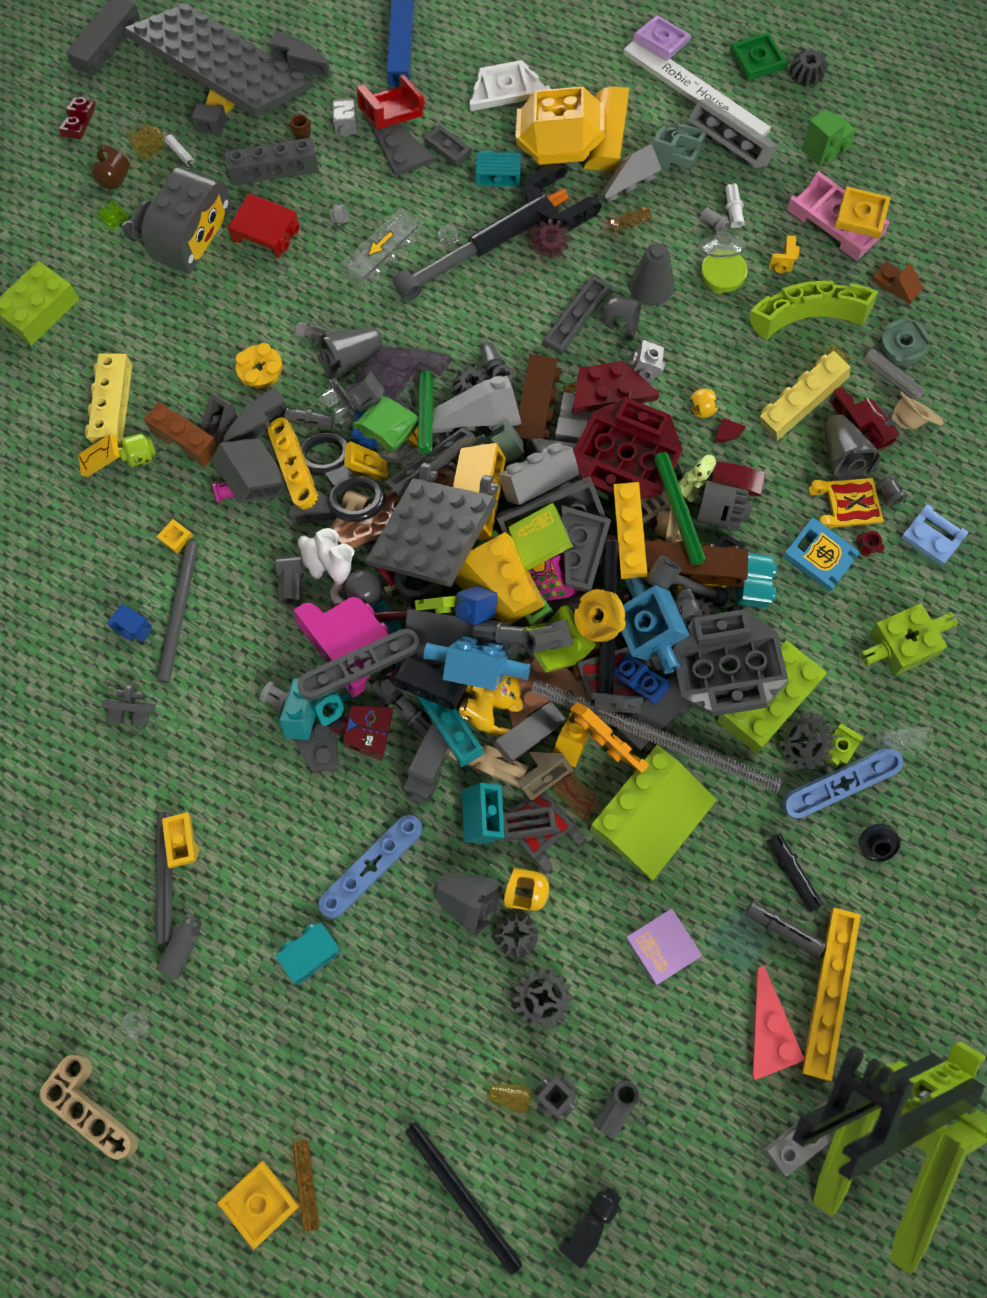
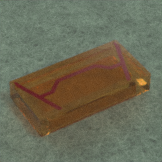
M572 772L550 787L583 823L603 805Z

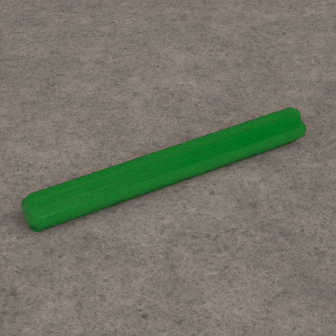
M429 370L421 372L419 375L418 449L421 450V454L432 451L433 375L430 374Z
M666 452L658 453L654 460L688 557L693 566L701 565L705 561V556L669 455Z

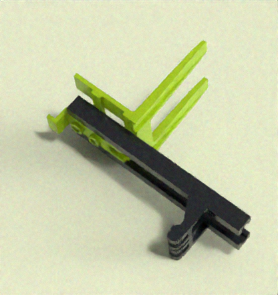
M958 1042L952 1046L947 1061L940 1059L934 1054H930L909 1065L899 1061L892 1065L886 1064L882 1066V1062L873 1058L867 1064L862 1076L856 1074L855 1071L863 1060L864 1051L853 1045L845 1055L846 1057L843 1060L827 1104L800 1116L792 1137L794 1142L801 1147H805L836 1131L820 1172L813 1200L814 1205L829 1216L836 1214L855 1177L912 1144L926 1153V1158L897 1229L890 1255V1261L909 1275L915 1271L927 1251L965 1157L987 1143V1114L979 1109L970 1115L967 1114L968 1111L977 1107L985 1085L974 1079L980 1063L985 1061V1055L963 1042ZM953 1120H957V1121H958V1122L954 1123L953 1125H951V1126H949V1127H946V1126H945L946 1124H948L949 1122H951V1121H953Z

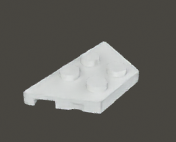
M522 60L480 68L478 81L474 87V95L472 100H470V111L527 101L535 91L550 90L551 88L549 85L544 86L539 81V76L534 71H531Z

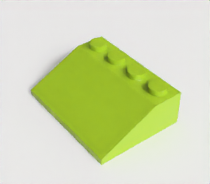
M656 745L644 760L649 765L645 771L641 773L636 770L592 823L590 828L593 834L652 881L717 801L677 759L659 745Z

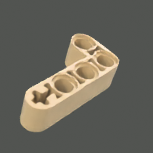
M70 1055L65 1057L40 1090L41 1101L110 1158L124 1159L132 1156L138 1146L137 1137L134 1133L79 1090L92 1072L91 1061L85 1056ZM78 1061L81 1070L77 1076H74L71 1069L73 1064ZM59 1085L62 1089V1095L56 1101L53 1097V1091ZM80 1102L84 1109L82 1116L77 1118L74 1114V1108ZM100 1119L105 1124V1130L101 1136L95 1130L96 1123ZM124 1139L123 1146L125 1150L118 1151L120 1144L115 1140Z

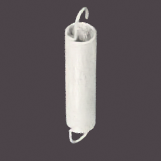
M164 134L165 142L188 167L187 162L189 160L194 163L191 155L171 134L167 136Z

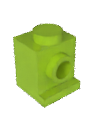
M840 723L832 734L837 736V739L831 743L837 749L829 751L833 758H824L827 764L836 768L838 766L842 768L848 763L864 738ZM838 743L846 747V750L840 749Z

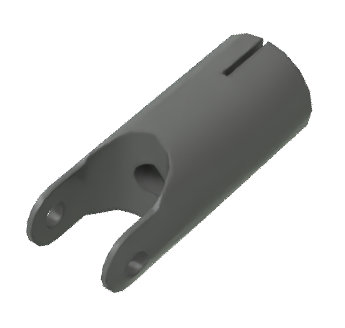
M189 914L183 917L179 927L173 933L156 970L179 979L201 929L202 922Z

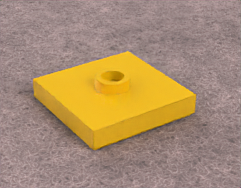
M846 186L834 228L880 239L891 197Z
M261 1161L217 1203L253 1250L300 1207L265 1161Z

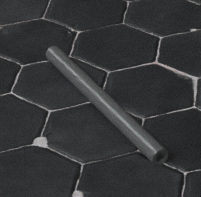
M194 541L186 542L157 681L160 683H170L199 546Z

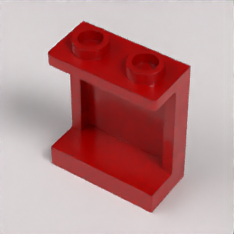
M405 75L400 76V86L398 88L372 94L365 85L357 87L358 108L376 129L423 116L424 96Z
M248 194L228 226L232 241L240 243L242 239L254 242L273 250L275 258L278 259L283 252L285 253L288 250L293 235H297L300 229L296 211L252 194Z

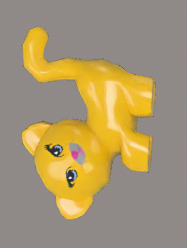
M505 675L504 680L495 691L468 685L466 692L471 694L472 698H464L459 705L458 712L461 717L468 720L478 730L501 737L510 730L494 725L493 706L498 709H508L511 712L521 711L523 703L520 699L519 682L515 677Z

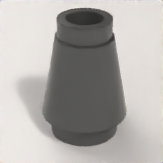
M486 342L480 347L482 366L487 375L493 378V370L497 366L505 365V361L493 344Z

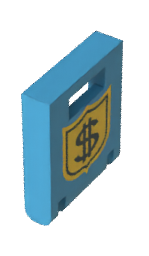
M812 517L782 557L828 591H832L835 584L840 581L860 553L856 548ZM807 535L813 539V542L803 552L797 545Z

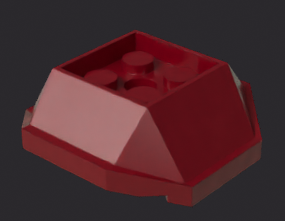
M624 397L614 404L593 412L573 452L581 480L590 476L596 490L613 497L614 484L639 482L640 499L643 500L660 496L665 490L654 460L656 454L668 453L673 469H675L682 455L683 448L670 414ZM630 453L633 456L631 458H623L621 455Z

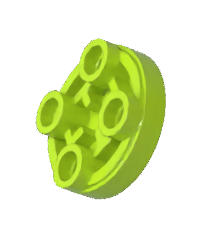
M717 250L710 253L704 259L701 267L703 282L715 294L737 290L744 284L747 275L745 260L739 254L730 250Z

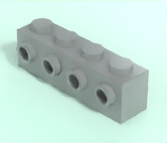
M710 99L699 100L688 120L695 125V128L707 131V134L712 136L713 141L720 145H725L732 154L741 156L747 160L746 163L754 168L767 166L778 148L777 144Z

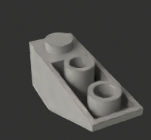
M652 144L624 157L597 199L599 201L606 199L608 203L619 197L618 192L625 190V193L637 188V182L643 180L646 183L656 178L655 173L662 170Z

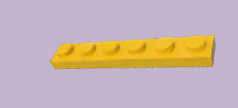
M838 908L831 909L825 941L826 946L822 957L804 1056L805 1061H803L801 1074L832 1081L861 914Z

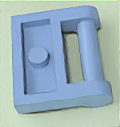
M927 504L901 538L943 566L969 532L964 528H958L933 511V507ZM927 518L955 537L954 540H949L923 521Z

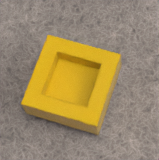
M172 519L156 537L161 543L177 554L193 535L189 530Z

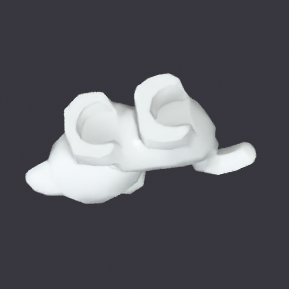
M326 528L318 531L314 538L301 536L298 540V547L301 550L303 564L309 569V573L314 579H319L323 572L327 570L334 580V584L330 589L331 600L334 604L342 603L345 600L340 597L339 591L343 588L345 580L350 575L351 560L355 550L347 544L338 545V533L335 530Z

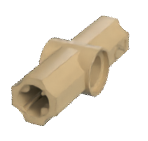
M488 745L481 746L484 750V755L467 764L478 774L482 772L489 779L497 778L519 789L520 785L517 781L524 777L529 770L528 766L517 761L509 764L498 749ZM450 750L448 755L449 758L457 761L452 751Z

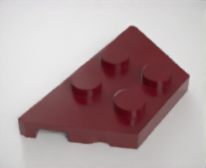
M624 361L580 367L572 414L596 411L614 404L624 397L640 403L657 401L660 394Z

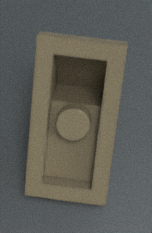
M530 752L529 754L538 766L526 773L517 782L532 801L574 769L563 754Z

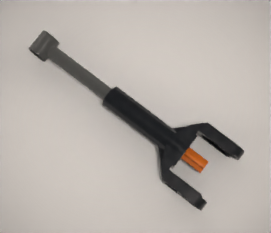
M566 163L548 164L528 176L523 206L468 237V243L418 272L411 274L408 270L400 271L394 276L393 285L406 301H412L420 295L422 291L421 285L473 255L480 257L535 224L552 232L568 233L595 217L600 212L602 204L596 197H586L564 211L557 213L556 207L569 200L567 191L560 189L547 197L543 194L542 189L563 178L568 172V166Z

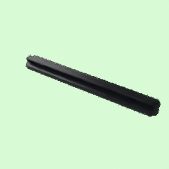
M606 540L603 554L602 590L617 594L619 542L617 540ZM601 612V621H602V620H603V617H604L603 612ZM615 638L606 642H600L599 693H613Z
M416 1122L410 1125L405 1130L407 1137L508 1273L514 1275L522 1267L520 1259L420 1125Z

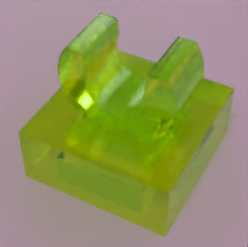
M110 200L109 204L104 208L101 206L100 211L96 213L98 218L111 231L129 219L127 213L113 200Z

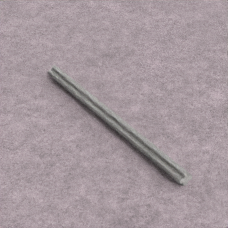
M536 679L534 681L531 692L533 694L536 693V695L539 694V696L542 695V698L545 696V699L557 701V704L569 706V709L576 702H579L588 707L603 722H608V725L618 726L617 728H620V730L630 731V734L633 733L632 735L636 733L637 736L639 734V737L642 736V739L644 737L645 740L648 738V741H654V744L657 742V745H664L663 747L666 746L667 749L670 746L669 750L673 748L674 751L676 749V753L679 750V754L682 752V755H684L685 753V756L688 755V758L691 756V759L694 757V760L698 758L697 761L701 759V763L704 760V764L706 762L707 765L710 763V767L713 765V768L716 766V769L719 767V770L723 768L722 772L726 769L725 773L729 771V774L732 772V776L735 773V777L737 775L738 778L741 776V779L745 777L744 781L748 779L747 782L751 780L752 783L754 781V785L757 782V786L759 784L760 787L764 785L763 788L767 786L766 790L770 788L769 791L773 789L774 792L776 790V794L782 784L783 779L780 780L776 776L774 778L773 775L764 774V771L761 773V770L758 771L754 767L752 769L751 766L742 765V762L739 764V761H733L732 758L729 760V757L720 756V753L717 755V752H711L710 749L709 751L707 748L704 750V747H698V744L695 746V743L686 742L685 739L684 741L682 738L679 740V737L676 739V735L674 737L673 734L670 736V733L667 735V732H661V729L658 731V728H652L651 725L648 728V724L645 726V723L643 725L642 722L639 724V720L636 722V719L634 721L633 718L630 720V717L627 719V715L624 717V714L621 716V713L618 715V712L594 710L595 704L593 705V701L591 704L590 700L587 703V699L586 701H584V698L581 700V697L578 699V695L575 698V694L572 697V693L570 695L569 692L566 694V690L563 693V689L560 692V688L558 690L557 687L554 689V686L551 688V684L548 687V683L546 685L545 682L542 684V681L539 683V679L537 682Z

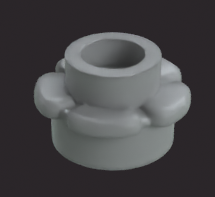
M334 204L332 209H330V218L339 227L341 224L348 222V215L343 204Z

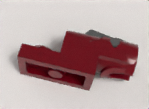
M842 386L833 391L829 402L837 414L845 415L862 434L865 433V436L878 450H883L897 441L896 438L900 434L887 409L879 408L871 398L854 404L852 396Z

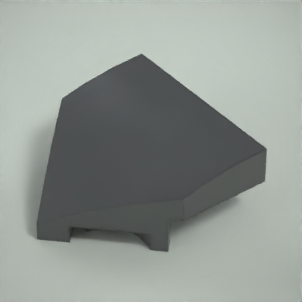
M598 692L587 693V703L589 700L590 704L593 701V704H595L594 710L641 714L643 697Z

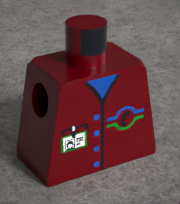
M351 706L349 718L339 717L333 721L330 731L345 734L343 740L344 747L383 761L393 708Z

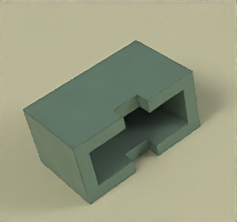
M509 420L492 428L493 433L486 437L482 434L476 437L477 442L471 445L473 447L497 443L506 457L505 463L517 460L524 453L523 441Z

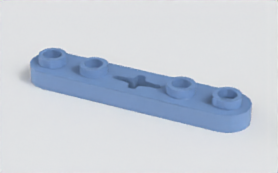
M890 748L880 749L788 792L782 800V808L786 814L793 818L805 817L897 774L903 766V757L897 750ZM841 777L850 779L845 783V788L837 786L841 782Z
M406 815L400 818L321 896L318 904L321 913L330 919L343 915L420 838L423 830L420 820L413 815ZM379 856H382L376 864V872L370 870L364 876H360L367 868L366 861L374 862Z

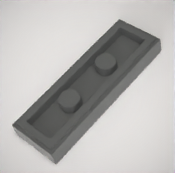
M549 702L498 738L493 745L511 764L562 727L567 719L552 702Z

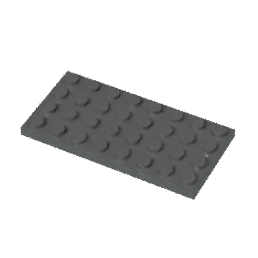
M180 4L175 8L165 10V12L150 16L145 20L125 27L126 37L255 117L312 88L313 81L304 76L303 73L292 69L286 63L279 61L270 53L264 52L256 47L255 44L241 38L237 33L228 30L222 24L208 18L207 15L195 10L189 4Z

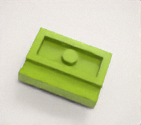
M457 596L415 600L416 611L435 609L436 614L451 612V607H453V612H456Z

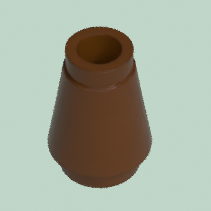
M303 114L294 115L291 118L289 127L295 139L310 138V120Z

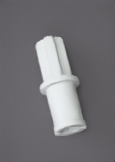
M735 183L728 184L726 186L728 203L725 208L729 213L730 227L740 228L745 224L742 213L744 204L739 197L738 185Z

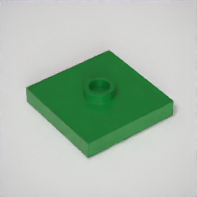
M769 32L730 45L729 51L747 82L786 69L787 61Z

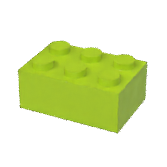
M38 261L0 297V323L32 346L79 298L69 282Z

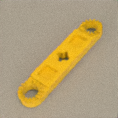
M277 418L270 424L268 434L293 503L298 508L307 510L309 507L312 508V505H315V501L318 500L315 484L297 436L292 428L293 426L286 418ZM284 427L280 433H277V430L279 431L278 428ZM309 492L308 497L305 500L301 501V497H303V494L305 495Z

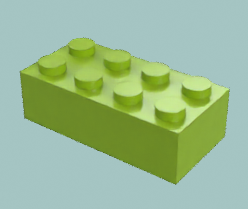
M787 640L781 646L788 675V684L767 708L720 715L717 720L718 723L755 754L761 751L827 674L826 671Z

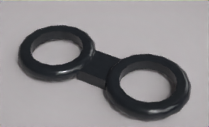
M321 432L308 437L301 443L300 447L310 473L315 476H325L332 487L327 501L330 511L337 518L347 522H361L371 519L378 514L385 505L386 494L383 486L375 479L366 476H355L351 469L344 467L345 444L350 441L343 435L334 432ZM322 443H333L343 450L338 460L327 465L311 463L307 459V453L311 448ZM354 487H364L375 493L373 503L367 508L358 511H349L342 508L338 504V500L343 492Z

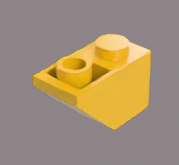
M571 711L558 736L553 753L563 754L569 764L575 768L591 731L589 729L584 730L574 720L577 716Z

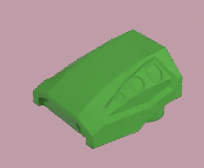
M381 396L379 401L374 403L358 421L353 423V428L362 432L364 437L377 440L385 450L394 452L403 442L408 440L418 427V416L392 399Z

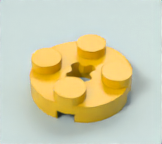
M261 343L238 353L235 369L238 378L244 385L255 387V389H264L278 381L283 370V364L276 350L272 349L267 343ZM257 363L265 364L260 371L257 368H253Z
M597 589L591 590L581 597L579 608L575 609L574 621L578 632L582 636L594 642H606L612 640L619 632L624 630L626 625L624 620L625 610L616 593ZM599 609L604 614L602 621L595 619Z

